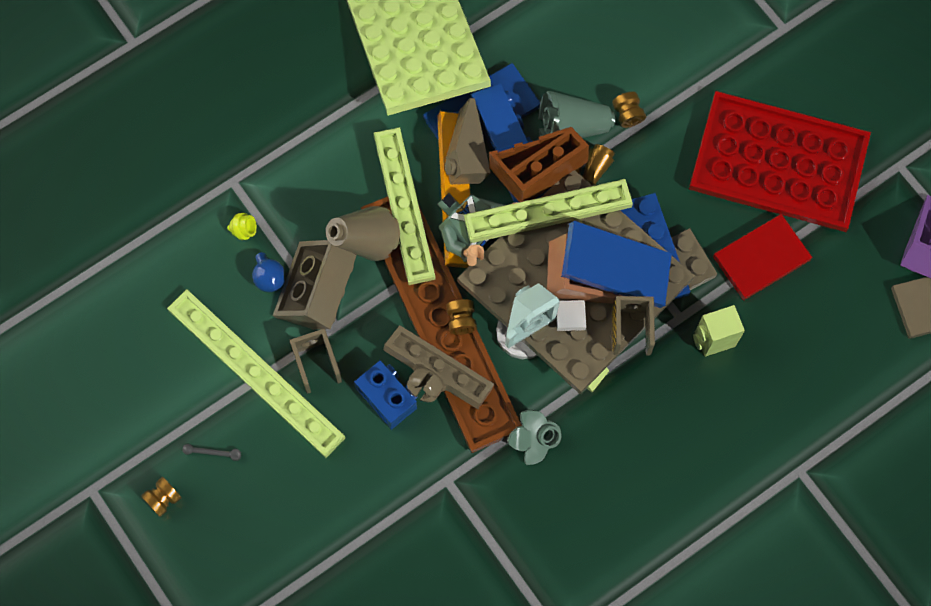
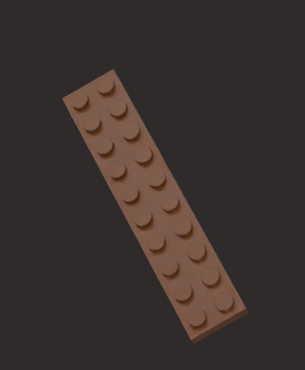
M388 196L361 207L362 210L372 206H380L391 211ZM419 206L434 268L435 280L408 285L399 243L397 248L393 249L388 255L389 257L383 261L418 337L494 383L492 391L479 409H476L451 392L443 391L470 452L474 453L508 438L515 428L522 425L478 331L462 335H454L449 332L451 318L447 314L446 304L455 300H462L463 298L448 266H445L442 253Z

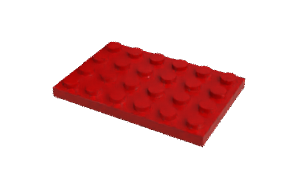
M715 91L689 190L847 232L871 132Z

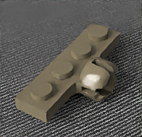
M400 325L384 345L383 350L414 370L409 377L407 387L414 397L423 389L425 394L420 399L423 402H433L442 391H449L476 409H479L493 389L494 383Z

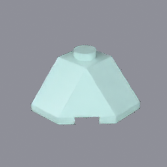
M539 283L533 287L525 286L516 293L505 340L507 348L512 347L556 320L560 301Z

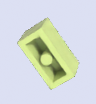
M735 305L702 316L693 338L697 349H702L705 357L736 347L745 330Z

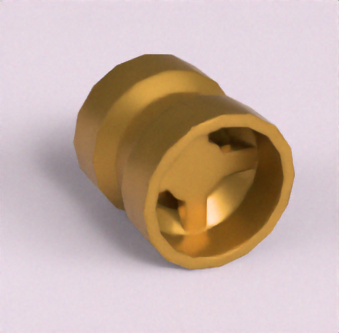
M633 91L619 95L612 102L614 109L620 114L619 122L623 128L636 126L646 119L643 108H640L638 105L640 102L638 94Z
M455 300L446 304L447 314L451 318L449 322V332L451 334L462 335L477 330L476 320L472 315L475 310L472 300Z
M161 477L156 482V490L153 488L141 495L159 517L167 511L168 502L176 503L182 498L164 477Z

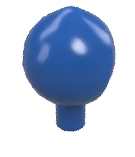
M258 253L255 257L257 265L252 272L253 282L261 291H277L285 282L283 266L276 260L268 259L265 253Z

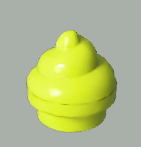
M238 213L230 221L227 229L239 240H248L256 233V220L247 213Z

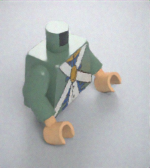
M448 193L437 204L448 215L439 225L446 250L461 257L464 262L467 261L469 266H474L477 264V258L480 260L484 259V248L482 246L488 240L470 243L464 214L505 205L477 198L474 195H470L464 202L459 204Z

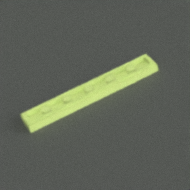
M399 127L374 132L392 216L399 223V246L408 285L435 280L434 268L401 129Z
M626 179L464 214V221L470 243L632 208L633 203Z

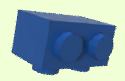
M379 361L354 381L355 389L392 430L417 409V401L415 399L418 397H414L410 393L407 385L405 387L402 386L397 380L399 378L398 373L390 364L385 366Z

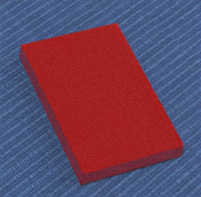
M780 214L714 253L713 258L744 301L811 261L812 256L783 215Z

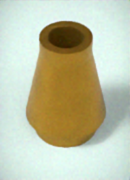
M595 144L594 148H591L589 151L588 162L582 177L592 186H595L601 176L614 162V152L603 145Z

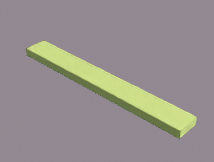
M187 289L167 308L178 321L325 458L345 439V436Z

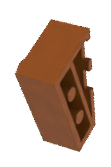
M572 127L540 136L539 140L526 144L521 142L514 144L513 148L501 152L497 150L489 152V165L491 171L519 202L535 199L569 173L588 162L589 145Z

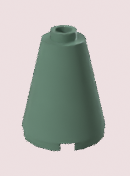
M547 91V94H543L539 107V120H543L544 128H539L540 136L572 127L582 138L608 133L610 128L614 126L615 114L609 106L554 91Z

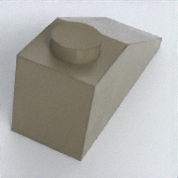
M470 98L459 110L445 159V171L449 175L451 185L480 184L491 173L475 98Z

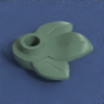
M525 410L520 413L522 426L515 428L510 433L507 443L516 450L525 451V464L532 465L542 461L548 449L554 448L560 443L561 430L553 421H547L543 413L536 410ZM549 430V435L543 438L544 434Z

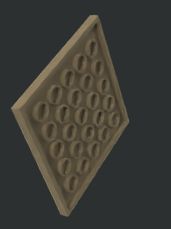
M574 170L555 183L542 197L591 187L592 185ZM621 210L573 220L666 251ZM573 221L499 237L484 252V259L480 260L478 258L477 264L469 266L457 278V282L508 328L516 293L525 286L533 287L538 283L547 289L549 242L566 233L568 234L569 223ZM671 256L666 304L662 308L654 306V319L694 279V275L673 256ZM558 298L559 301H569V300H564V299H559V298ZM585 302L586 330L557 331V323L554 320L523 339L522 342L573 389L581 394L645 329V313L621 312V346L618 355H613L612 308L614 303Z

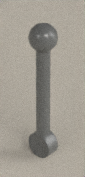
M185 444L182 448L183 453L186 455L200 453L231 457L233 461H238L241 458V452L238 449H233L230 452L197 448L191 444Z

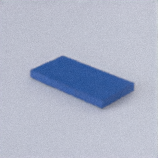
M513 63L489 76L491 86L501 83L504 91H509L513 100V111L515 114H519L521 119L539 109L540 101ZM480 90L452 97L423 114V119L437 139V115L440 111L459 113L462 106L471 98V94Z
M573 221L569 223L561 277L620 296L654 297V306L662 308L666 304L672 253Z

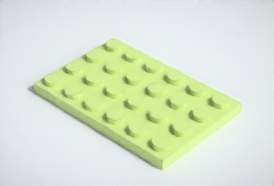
M347 0L388 116L491 87L489 75L458 0Z

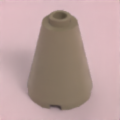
M372 206L330 220L326 227V237L330 244L371 261H380L387 259L391 251L397 248L400 238L399 223L389 213L391 212L389 209Z

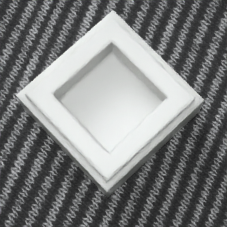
M585 300L560 301L556 316L557 331L586 330Z

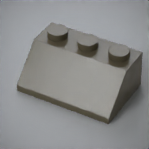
M328 240L299 242L273 317L310 329H331L336 319L340 301L345 294V287L354 268V261L357 255L330 244Z

